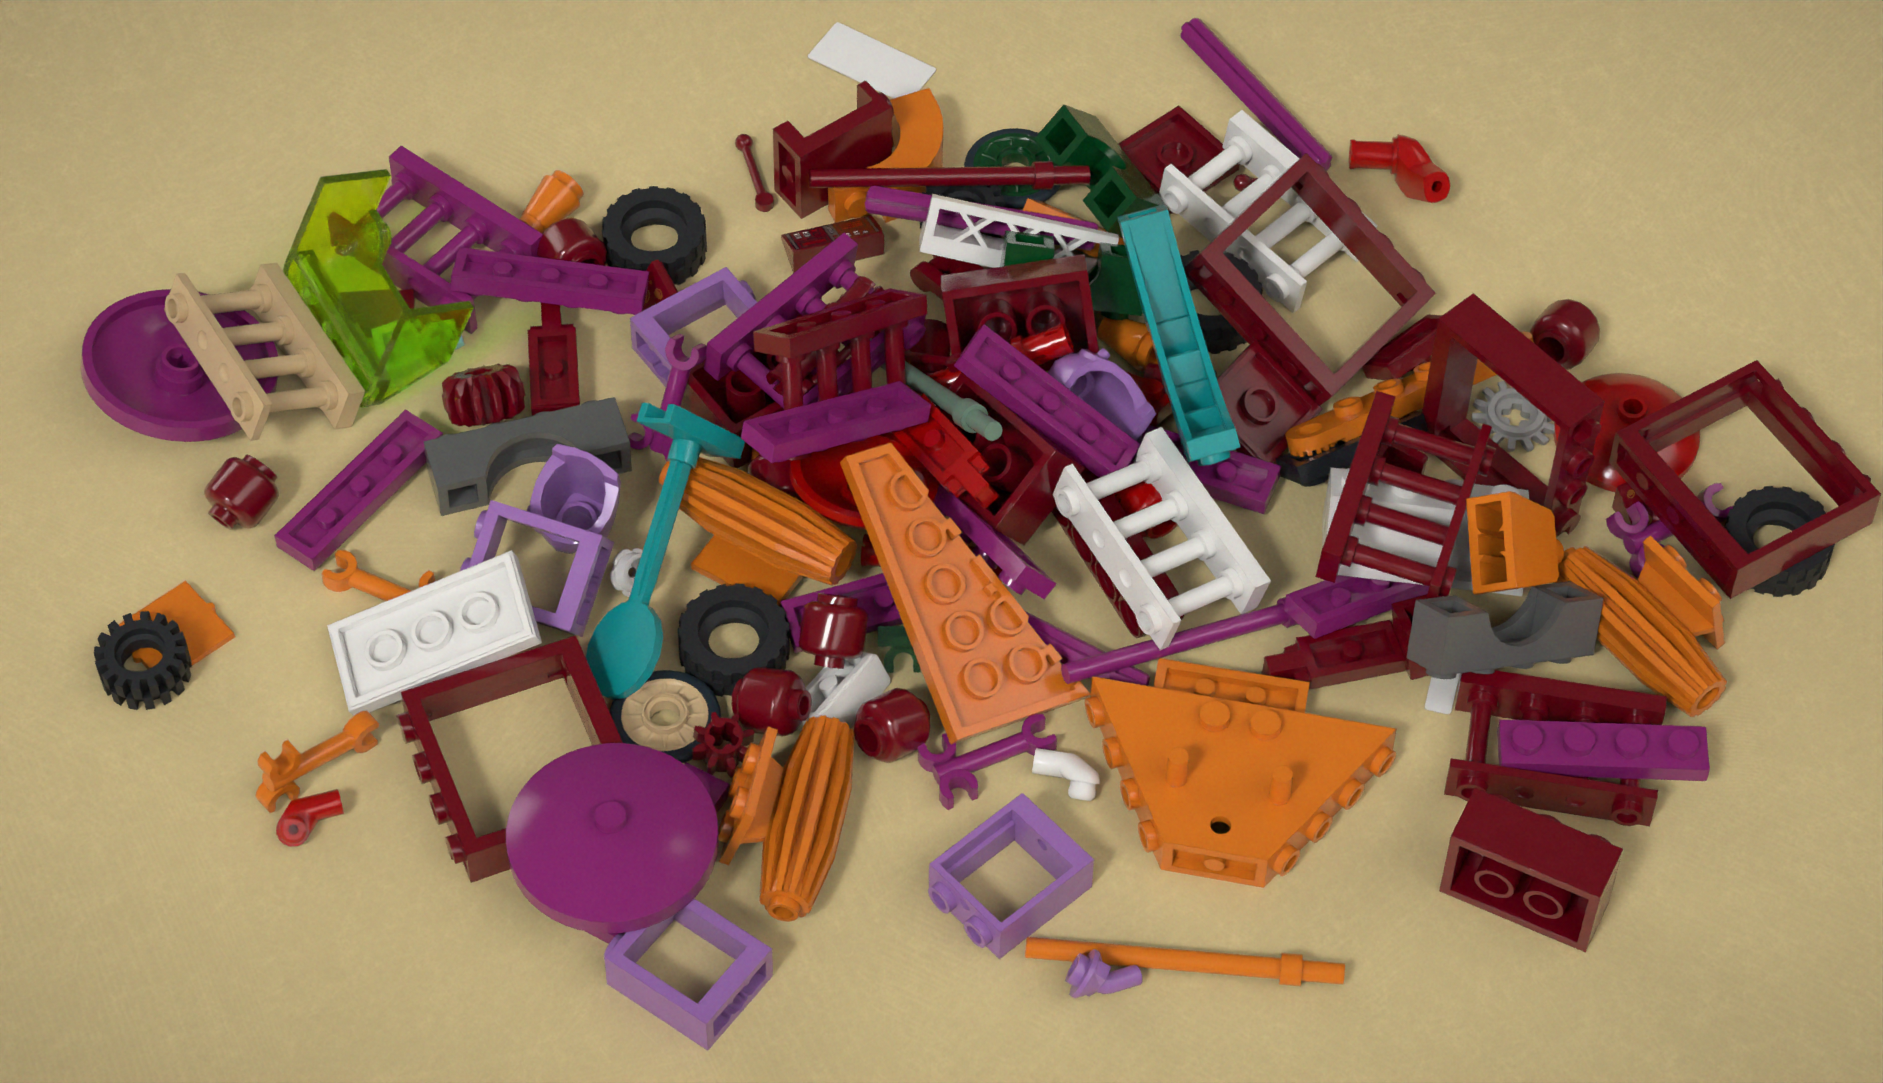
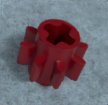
M712 712L711 722L706 728L702 726L694 727L693 738L702 744L692 748V759L695 761L704 759L708 766L707 773L713 775L715 771L727 772L730 778H733L736 766L739 762L743 763L747 747L744 746H748L750 742L754 741V730L747 729L742 731L741 726L738 724L739 714H734L730 719L719 718L716 712ZM724 740L732 743L726 744L722 750L714 747L720 746Z

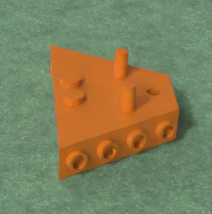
M1093 676L1090 698L1085 699L1086 714L1093 728L1100 727L1104 736L1102 747L1106 762L1110 769L1117 768L1122 778L1120 790L1124 804L1129 811L1135 809L1140 820L1138 823V833L1142 846L1147 853L1153 851L1161 870L1264 888L1277 874L1285 876L1296 864L1300 856V850L1309 841L1317 843L1330 828L1333 821L1332 817L1342 807L1345 810L1352 808L1361 797L1365 784L1373 775L1377 777L1383 776L1391 767L1396 757V752L1393 750L1396 728ZM1215 822H1224L1230 827V830L1227 833L1218 834L1210 826Z

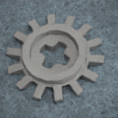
M1505 381L1498 382L1499 391L1496 394L1488 387L1482 390L1488 402L1475 399L1473 406L1483 413H1472V421L1492 426L1490 434H1496L1491 439L1497 444L1501 443L1504 438H1507L1509 452L1515 450L1516 440H1520L1522 447L1527 452L1532 451L1534 448L1530 438L1538 444L1546 445L1549 442V438L1544 434H1554L1555 425L1548 423L1552 420L1515 389L1507 388ZM1511 409H1517L1521 411V417L1529 419V421L1521 420L1519 426L1509 425V418L1502 417V415H1509Z

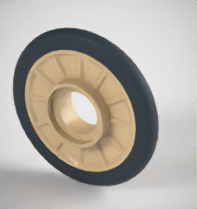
M673 670L654 671L638 691L627 698L614 699L610 708L611 717L623 743L645 746L661 751L681 763L692 760V748L702 744L693 738L694 727L702 726L706 728L711 722L712 712H716L719 718H721L720 705L713 691L698 678ZM664 709L672 710L679 716L678 720L669 726L657 725L652 722L651 717L657 711Z

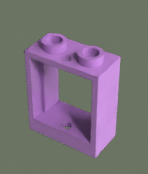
M725 267L630 318L632 348L666 387L672 366L665 353L666 344L670 339L669 335L724 305L738 318L757 303L755 295L747 282L744 280L738 281L730 270Z
M491 500L488 510H483L477 519L474 530V537L477 539L472 557L465 559L460 571L495 557L507 520L579 543L556 613L532 606L536 623L583 637L614 542L603 535Z
M1021 793L929 864L928 893L932 902L940 911L946 914L951 912L964 925L965 932L973 943L980 948L986 946L1000 959L1092 887L1094 859L1026 795ZM1015 840L1056 880L1003 922H1000L960 882Z
M695 898L675 915L658 924L626 932L625 934H617L611 940L604 953L606 979L609 986L707 1051L773 976L772 948ZM673 920L735 959L732 965L698 1003L636 963Z

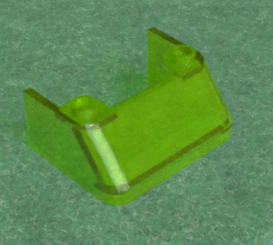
M387 169L320 177L283 267L284 274L365 390L360 404L361 408L383 404L448 363L474 309L470 301L410 309L382 265L387 250L391 245V231L377 211L391 177Z

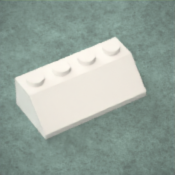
M1350 468L1330 469L1322 516V548ZM1458 479L1445 480L1446 482L1456 484L1459 486H1462L1464 482ZM1379 482L1378 487L1368 484L1365 493L1366 496L1373 498L1372 503L1445 526L1450 525L1456 507L1455 505ZM1474 484L1470 498L1511 491L1529 499L1528 490L1516 489L1509 485L1488 486ZM1466 508L1448 566L1457 568L1451 588L1473 591ZM1367 522L1364 527L1355 524L1351 536L1359 538L1358 543L1433 567H1436L1443 547ZM1352 563L1351 567L1341 565L1338 575L1419 584ZM1524 588L1492 593L1522 596Z

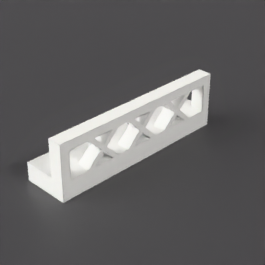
M932 194L926 222L923 221L919 237L920 252L996 268L1000 267L1004 239L984 235L979 231L993 221L1007 223L1010 230L1020 232L1016 227L1017 225L1029 228L1024 233L1037 234L1040 231L1053 233L1061 245V248L1054 251L1053 259L1075 256L1072 250L1087 241L1099 244L1100 242L1118 244L1119 236L1114 233ZM944 209L960 213L968 227L961 230L936 224L939 210ZM969 215L981 217L982 219L974 223ZM1063 236L1072 237L1075 239L1067 243ZM1085 257L1087 271L1092 269L1097 259Z

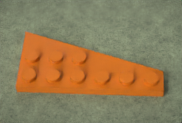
M892 443L846 456L840 462L950 745L1025 720L1029 716L1043 714L1084 700L1091 695L1081 681L1070 684L1064 681L1061 672L1062 664L1059 662L1062 657L1051 643L1049 645L1044 643L1028 623V614L981 555L975 556L959 536L962 531L951 518L946 519L928 497L929 490Z

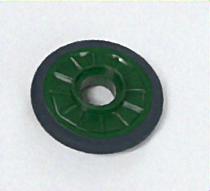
M1009 128L991 132L976 141L966 155L964 167H1003L1011 162L1031 166L1034 161L1052 160L1034 139L1038 135L1037 132ZM998 185V187L1001 189L1000 196L1004 195L1005 208H1024L1028 198L1044 202L1051 198L1061 185H1054L1052 190H1033L1031 185Z

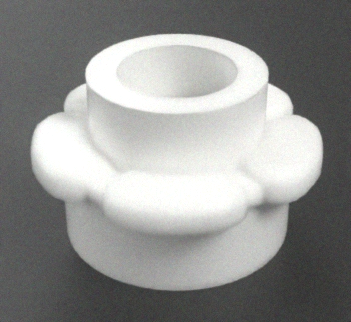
M634 548L632 551L624 549L613 559V567L610 572L611 583L616 590H622L623 595L626 597L630 596L643 552L639 548ZM630 568H633V574L630 577L628 571Z

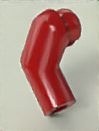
M338 789L290 801L276 826L278 839L289 847L299 846L308 839L319 820L344 814Z

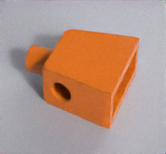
M1511 491L1466 499L1473 594L1479 595L1557 582L1559 577L1558 564L1563 559L1564 548L1562 543L1556 539L1555 518L1550 509Z

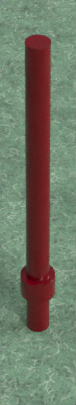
M1034 161L1031 166L809 169L810 188L1031 185L1033 190H1052L1054 185L1090 183L1089 166H1053L1052 161Z

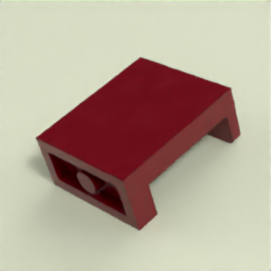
M863 81L857 85V109L814 133L804 137L788 120L773 128L774 190L801 219L828 205V188L809 187V169L867 168L884 161L892 154L894 146L892 138L894 109L888 97L882 92H877L867 81Z

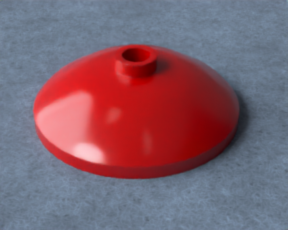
M1629 373L1604 374L1582 382L1605 401L1600 419L1601 431L1596 437L1593 450L1595 458L1589 468L1586 482L1611 492H1616V488L1619 485L1626 483L1609 463L1615 433L1682 399L1678 393L1659 381ZM1554 423L1555 432L1553 436L1557 446L1560 427ZM1700 430L1657 452L1680 479L1690 470L1696 459L1700 444Z
M890 432L872 436L863 441H853L834 446L825 451L812 452L809 458L791 460L789 466L792 486L806 504L831 521L858 529L866 528L840 464L846 456L892 443L929 490L928 497L933 503L936 500L939 482Z

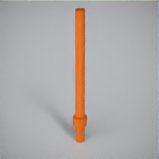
M1027 937L1025 958L1073 962L1079 953L1087 956L1091 950L1096 949L1100 952L1102 961L1107 965H1137L1140 968L1279 979V985L1301 986V981L1344 984L1345 963L1303 960V954L1281 953V958L1037 937Z

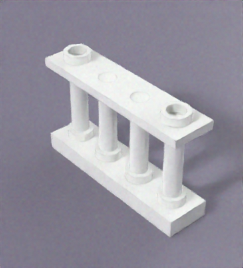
M1243 110L1229 119L1222 147L1225 150L1187 178L1172 164L1164 169L1159 197L1171 212L1182 216L1210 242L1299 159ZM1237 163L1245 166L1258 179L1222 207L1202 191ZM1290 188L1281 198L1292 207L1256 236L1249 230H1246L1225 251L1234 254V257L1238 259L1242 258L1248 262V266L1252 270L1255 269L1259 275L1258 281L1262 282V287L1268 296L1276 302H1281L1294 313L1300 308L1307 280L1304 278L1339 250L1344 251L1354 261L1358 262L1359 260L1302 198ZM1364 214V216H1365V217L1376 227V229H1377V226H1378V225H1377L1375 222H1373L1369 217H1367V216ZM1304 221L1310 222L1326 237L1291 265H1288L1270 248Z
M1162 427L1145 434L1133 460L1134 464L1086 483L1073 464L1064 467L1053 492L1058 510L1064 517L1070 519L1135 613L1141 630L1151 636L1160 650L1169 647L1182 621L1180 616L1224 597L1233 602L1240 614L1258 607L1271 580ZM1142 481L1152 484L1160 493L1163 501L1114 522L1098 501ZM1170 519L1178 524L1188 538L1183 543L1141 561L1125 540V538ZM1196 558L1204 561L1216 579L1169 600L1166 599L1152 578Z

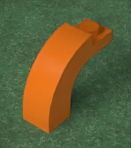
M930 88L890 99L894 109L892 138L896 149L884 161L867 168L942 167L943 117ZM926 186L885 187L921 194L922 192L926 193ZM870 187L828 188V210L834 222L837 223L866 215L868 212L865 210V201ZM882 216L885 223L897 219L894 217Z

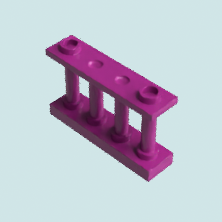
M400 146L389 156L392 185L360 214L351 220L332 207L325 212L328 241L340 255H349L402 290L414 289V296L417 300L436 311L439 317L452 315L456 325L472 334L477 329L474 299L478 296L451 291V283L440 277L455 262L459 247L471 248L475 243L484 244L495 252L538 257L537 250L543 234L405 147ZM404 199H412L425 207L419 215L388 242L369 232L372 227ZM439 221H447L461 230L424 265L419 264L404 254Z
M843 233L707 342L704 370L717 381L731 370L734 372L741 370L784 409L783 396L773 389L780 380L777 379L773 384L769 385L766 375L770 370L753 356V332L795 319L800 314L804 316L822 310L827 305L821 300L822 296L833 287L836 289L843 287L847 291L855 279L859 277L855 273L856 267L854 266L858 244L846 233ZM871 288L868 293L871 294L875 289ZM926 315L908 320V326L903 328L905 349L908 350L915 346L926 331L924 326ZM884 330L870 341L872 373L885 363ZM846 340L841 343L844 346H846L848 343H850V340ZM851 357L837 368L838 397L848 394L853 389ZM817 366L810 373L812 376L817 372ZM818 384L803 396L804 405L819 402Z

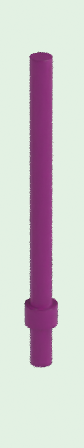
M1286 597L1277 600V605L1177 632L1169 647L1160 650L1153 639L1062 664L1061 672L1064 681L1070 684L1091 678L1092 676L1095 677L1282 624L1288 628L1299 624L1284 611Z

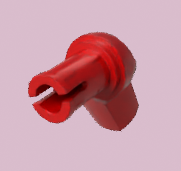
M1397 134L1396 137L1392 138L1391 142L1350 140L1349 169L1390 170V173L1395 175V182L1407 198L1435 203L1442 201L1448 196L1451 186L1449 177L1446 172L1432 162L1416 139Z

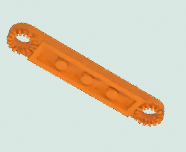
M1520 331L1534 343L1530 332ZM1477 359L1473 385L1497 375L1479 359ZM1430 362L1416 366L1413 369L1414 374L1403 379H1389L1377 383L1373 387L1374 391L1367 395L1341 399L1333 404V410L1289 429L1285 436L1290 454L1296 457H1304L1306 454L1312 456L1313 450H1316L1317 454L1322 453L1321 450L1327 451L1329 447H1334L1339 440L1348 442L1361 436L1376 391L1396 396L1391 414L1393 417L1401 418L1423 408Z

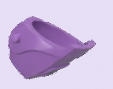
M1082 348L1078 353L1065 355L1053 363L1047 372L1049 375L1135 441L1142 435L1155 417L1154 408L1147 402L1133 378L1116 363L1108 360L1110 354L1106 349L1102 348L1097 353Z
M556 444L552 448L551 457L544 465L535 482L527 511L603 535L607 538L613 526L619 504L620 477L617 472L594 455L575 447ZM534 529L537 533L542 534L544 539L556 551L569 554L576 553L579 543Z

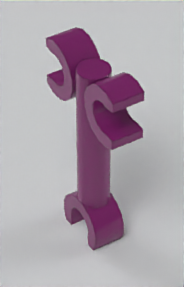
M682 334L671 337L665 347L666 357L672 366L660 409L664 411L667 410L668 404H675L681 407L691 368L701 364L706 358L707 345L703 343L693 347L691 356L687 357L682 351V343L684 341V335ZM640 410L631 414L630 419L632 421H637ZM644 425L642 426L645 430V436L636 432L628 435L631 448L643 449L649 446L652 451L663 454L667 461L673 439Z
M1714 483L1702 490L1697 498L1721 523L1727 519L1730 509H1733V506L1720 510L1713 505L1712 496L1723 489L1721 483ZM1639 501L1626 509L1632 520V525L1627 524L1623 520L1619 511L1606 519L1609 531L1615 537L1623 539L1625 549L1632 554L1629 562L1630 569L1637 579L1645 563L1643 541L1649 536L1653 537L1657 542L1673 536L1661 520L1647 526L1649 520L1648 512Z
M1035 714L1029 716L1023 722L1021 732L957 757L956 743L950 745L946 733L942 734V748L944 750L942 754L929 752L925 743L918 747V762L923 769L933 773L939 785V800L942 806L947 810L954 808V796L951 791L954 788L966 790L972 801L978 799V781L972 772L1024 752L1034 756L1036 748L1055 751L1057 747L1055 734L1045 738H1037L1033 735L1045 730L1046 718L1044 715Z

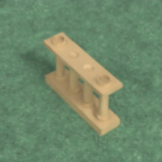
M278 263L261 264L250 290L200 296L186 273H176L171 291L165 300L164 311L167 318L174 324L230 409L233 418L240 424L250 441L260 439L269 413L319 407L334 429L352 427L365 390ZM252 309L263 323L222 328L213 314ZM274 341L285 356L244 361L234 346ZM296 374L307 388L266 394L256 379Z

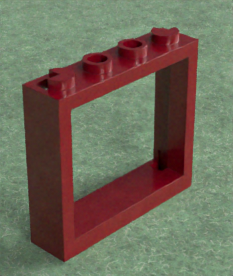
M1307 153L1279 176L1184 267L1188 279L1250 345L1253 341L1257 340L1319 405L1333 397L1436 294L1426 283L1423 275L1417 269L1411 267L1399 254L1391 240L1376 229L1361 212L1358 204L1351 198H1348L1330 179L1325 168L1316 163ZM1290 188L1302 198L1400 305L1334 372L1325 365L1223 254L1243 232Z
M1473 293L1438 318L1422 409L1428 433L1475 447L1480 429L1467 419L1477 359H1479L1560 427L1548 486L1490 437L1487 445L1496 448L1487 477L1477 474L1475 484L1488 486L1509 485L1516 489L1528 490L1529 500L1552 511L1555 518L1556 537L1564 531L1569 535L1581 519L1579 514L1582 498L1588 489L1586 480L1589 468L1595 458L1593 450L1596 437L1601 431L1600 419L1605 401ZM1436 456L1463 480L1465 479L1469 466Z
M1758 360L1617 431L1609 460L1614 469L1730 599L1872 524L1881 497V493L1871 483V478L1863 474L1850 461L1842 446L1825 434L1815 423L1812 414L1806 408L1800 407L1786 392L1779 378L1775 380ZM1745 406L1756 415L1838 505L1833 510L1750 554L1746 553L1657 453Z
M576 635L401 692L404 713L396 715L402 731L405 744L413 741L415 743L418 753L412 755L417 775L421 784L431 783L435 793L429 795L433 815L438 825L447 823L451 835L445 837L451 860H454L455 864L463 862L471 883L510 870L506 846V828L476 837L429 721L563 678L591 744L623 743Z

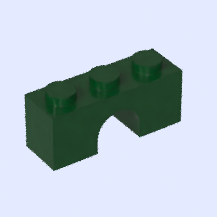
M1063 105L1034 138L1055 166H1089L1090 183L1085 185L1091 191L1083 199V202L1107 232L1118 234V236L1122 237L1117 218L1119 216L1163 204L1169 209L1096 116Z
M1005 230L1000 267L1053 259L1055 251L1053 236ZM1100 242L1097 261L1092 269L1088 271L1093 310L1101 311L1102 316L1114 320L1129 319L1130 315L1142 316V309L1125 245Z

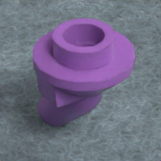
M1093 949L1087 956L1081 953L1077 955L1068 970L1065 982L1072 985L1069 995L1076 999L1085 995L1090 997L1095 992L1111 994L1141 985L1142 974L1137 965H1131L1110 972L1111 967L1102 961L1100 952Z

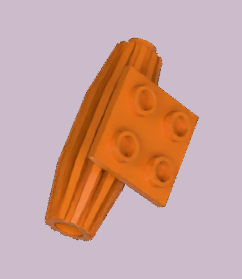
M699 457L696 468L691 469L679 509L708 532L714 534L692 561V570L720 585L733 586L737 583L745 584L746 587L754 588V586L760 588L766 595L769 596L771 594L777 599L779 607L781 601L789 596L803 577L831 586L838 584L844 578L856 555V541L809 505L740 469ZM669 461L666 462L659 476V483L662 485L668 471Z
M1651 536L1643 541L1645 563L1638 580L1587 546L1577 549L1574 547L1566 549L1562 561L1558 564V580L1553 583L1570 581L1604 598L1596 639L1643 685L1658 695L1667 696L1668 702L1690 717L1699 716L1705 710L1712 707L1711 705L1715 701L1717 702L1722 692L1725 691L1727 681L1695 637L1703 635L1717 650L1725 644L1723 632L1724 618L1721 614L1720 606L1722 598L1716 588L1705 578L1695 579L1686 570L1687 564L1682 556L1672 546L1667 544L1662 547Z
M820 715L817 718L814 716L809 718L805 722L784 767L771 757L778 730L768 727L759 745L750 742L741 768L737 767L729 787L728 797L733 798L730 811H725L718 829L719 841L724 843L719 862L729 865L740 844L763 842L759 901L761 905L765 906L770 916L780 921H794L798 916L804 917L807 913H810L835 859L852 790L854 751L853 729H850V725L846 722L843 723L835 717L829 718Z

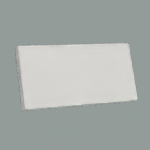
M512 550L327 625L348 710L353 716L366 710L370 713L402 700V691L501 660L542 643L519 559Z

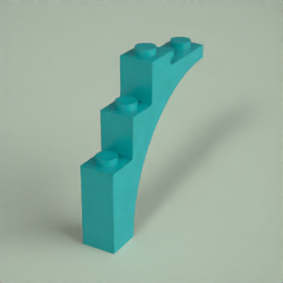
M1163 204L1119 216L1117 218L1145 324L1152 339L1163 385L1170 400L1184 456L1187 462L1197 460L1198 466L1211 465L1223 461L1231 456L1230 451L1240 448V443L1208 353L1168 209Z

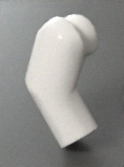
M1036 748L1032 768L1033 774L1069 779L1070 787L1068 794L1070 798L1092 801L1095 798L1096 784H1100L1099 774L1082 758L1072 753Z

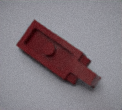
M541 303L542 326H530V330H527L532 416L544 411L552 412L580 405L576 327L573 324H562L560 305Z
M1385 620L1339 629L1315 639L1311 635L1296 637L1295 644L1285 647L1283 653L1264 657L1261 674L1310 682V690L1404 672L1406 670V661L1395 635L1392 621Z

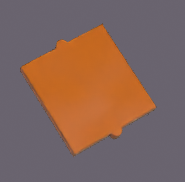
M186 580L132 615L133 621L140 620V611H149L152 621H154L157 613L165 615L168 623L171 620L175 621L179 626L180 632L183 631L192 666L235 638L234 632L216 614L215 605L211 602L206 603ZM123 621V622H121V623L118 624V625H119V626H122V625H124L125 623H124V621ZM140 648L132 653V657L135 663L142 662L147 669H150L161 661L162 654L153 648Z

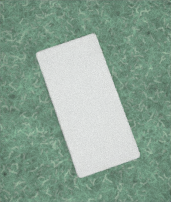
M839 22L833 25L808 54L809 59L860 83L867 81L875 90L893 99L919 91L936 71L935 67Z

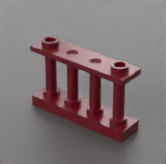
M890 288L754 331V351L775 355L776 361L781 362L784 410L804 406L801 361L806 359V353L816 351L819 402L838 397L836 350L841 347L840 342L850 340L853 393L871 389L870 339L875 336L874 331L884 329L886 384L901 381L906 385L903 328L908 326V320L928 314L927 295ZM812 453L789 458L788 460L806 459L811 457Z
M1376 391L1321 551L1315 577L1335 583L1340 566L1351 567V564L1355 563L1429 586L1426 599L1437 598L1438 595L1449 596L1457 568L1448 566L1466 512V499L1471 496L1477 474L1488 476L1496 448L1487 445L1492 426L1483 423L1475 447L1399 424L1400 418L1391 416L1396 396ZM1392 443H1396L1467 465L1469 467L1463 485L1459 486L1385 463L1386 458L1378 455L1381 446L1391 447ZM1379 482L1455 505L1450 525L1445 526L1372 503L1373 498L1365 495L1368 484L1378 487ZM1367 522L1441 545L1443 547L1437 565L1433 567L1358 543V537L1351 536L1354 525L1357 524L1364 527Z
M1497 670L1492 674L1461 673L1455 710L1471 713L1465 760L1450 759L1444 795L1456 796L1468 801L1474 788H1477L1489 794L1502 795L1513 804L1521 807L1611 820L1623 826L1643 825L1650 827L1658 798V790L1641 788V779L1620 778V783L1615 784L1589 780V777H1570L1486 764L1491 716L1530 721L1662 725L1666 711L1667 696Z

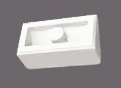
M863 652L859 658L845 659L844 669L824 667L806 686V690L811 695L812 706L808 718L801 722L798 730H802L809 718L813 716L817 718L820 715L838 718L839 721L846 722L850 725L849 728H851L855 724L856 713L860 706L881 695L891 682L877 654Z

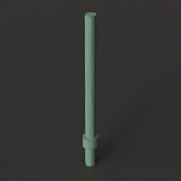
M905 361L906 385L921 395L924 393L931 402L952 415L956 425L969 433L977 432L990 441L997 440L1001 436V424L988 416L984 406L970 398L962 399ZM884 363L880 367L886 371V365Z

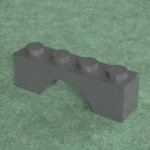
M615 397L599 401L591 400L569 408L552 412L544 411L522 419L504 423H492L483 428L457 434H445L436 439L423 441L427 470L441 516L489 505L495 485L506 473L524 464L547 462L552 455V448L556 444L575 447L588 452L605 462L618 474L632 471L630 441Z
M1570 581L1532 586L1517 612L1507 621L1493 628L1490 624L1488 612L1456 595L1416 600L1407 658L1426 668V673L1429 676L1438 679H1454L1457 673L1465 672L1492 674L1496 668L1509 666L1529 669L1534 666V663L1546 661L1559 664L1570 663L1572 658L1594 655L1604 598Z

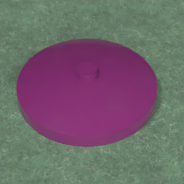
M171 289L147 291L126 297L107 307L93 320L85 334L82 345V380L95 404L114 421L146 436L179 442L213 440L242 430V427L233 418L230 409L174 324L168 320L164 308L165 300ZM198 292V293L200 294V296H202V295H210V294ZM245 310L213 314L222 328L260 324ZM273 341L234 346L244 361L278 356ZM278 376L256 379L266 394L275 393Z
M606 743L592 745L571 751L554 759L535 773L521 789L512 805L506 826L508 860L512 875L523 895L534 907L552 920L577 930L608 934L636 931L658 924L675 915L698 895L708 881L717 859L719 847L716 810L701 780L688 767L672 756L635 744Z

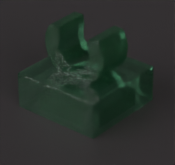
M878 626V649H890L884 658L886 672L893 674L894 658L904 653L908 654L913 660V673H920L921 668L905 627Z

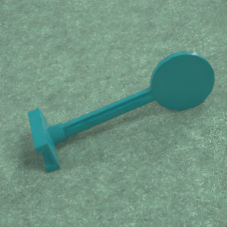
M642 403L636 422L673 439L667 461L670 464L635 574L629 599L607 612L596 626L587 647L586 660L602 696L611 700L627 698L638 691L652 675L660 658L663 643L662 623L655 610L649 606V602L657 582L691 469L696 468L700 453L708 457L740 459L745 444L741 437L675 404H668L666 411L650 403Z

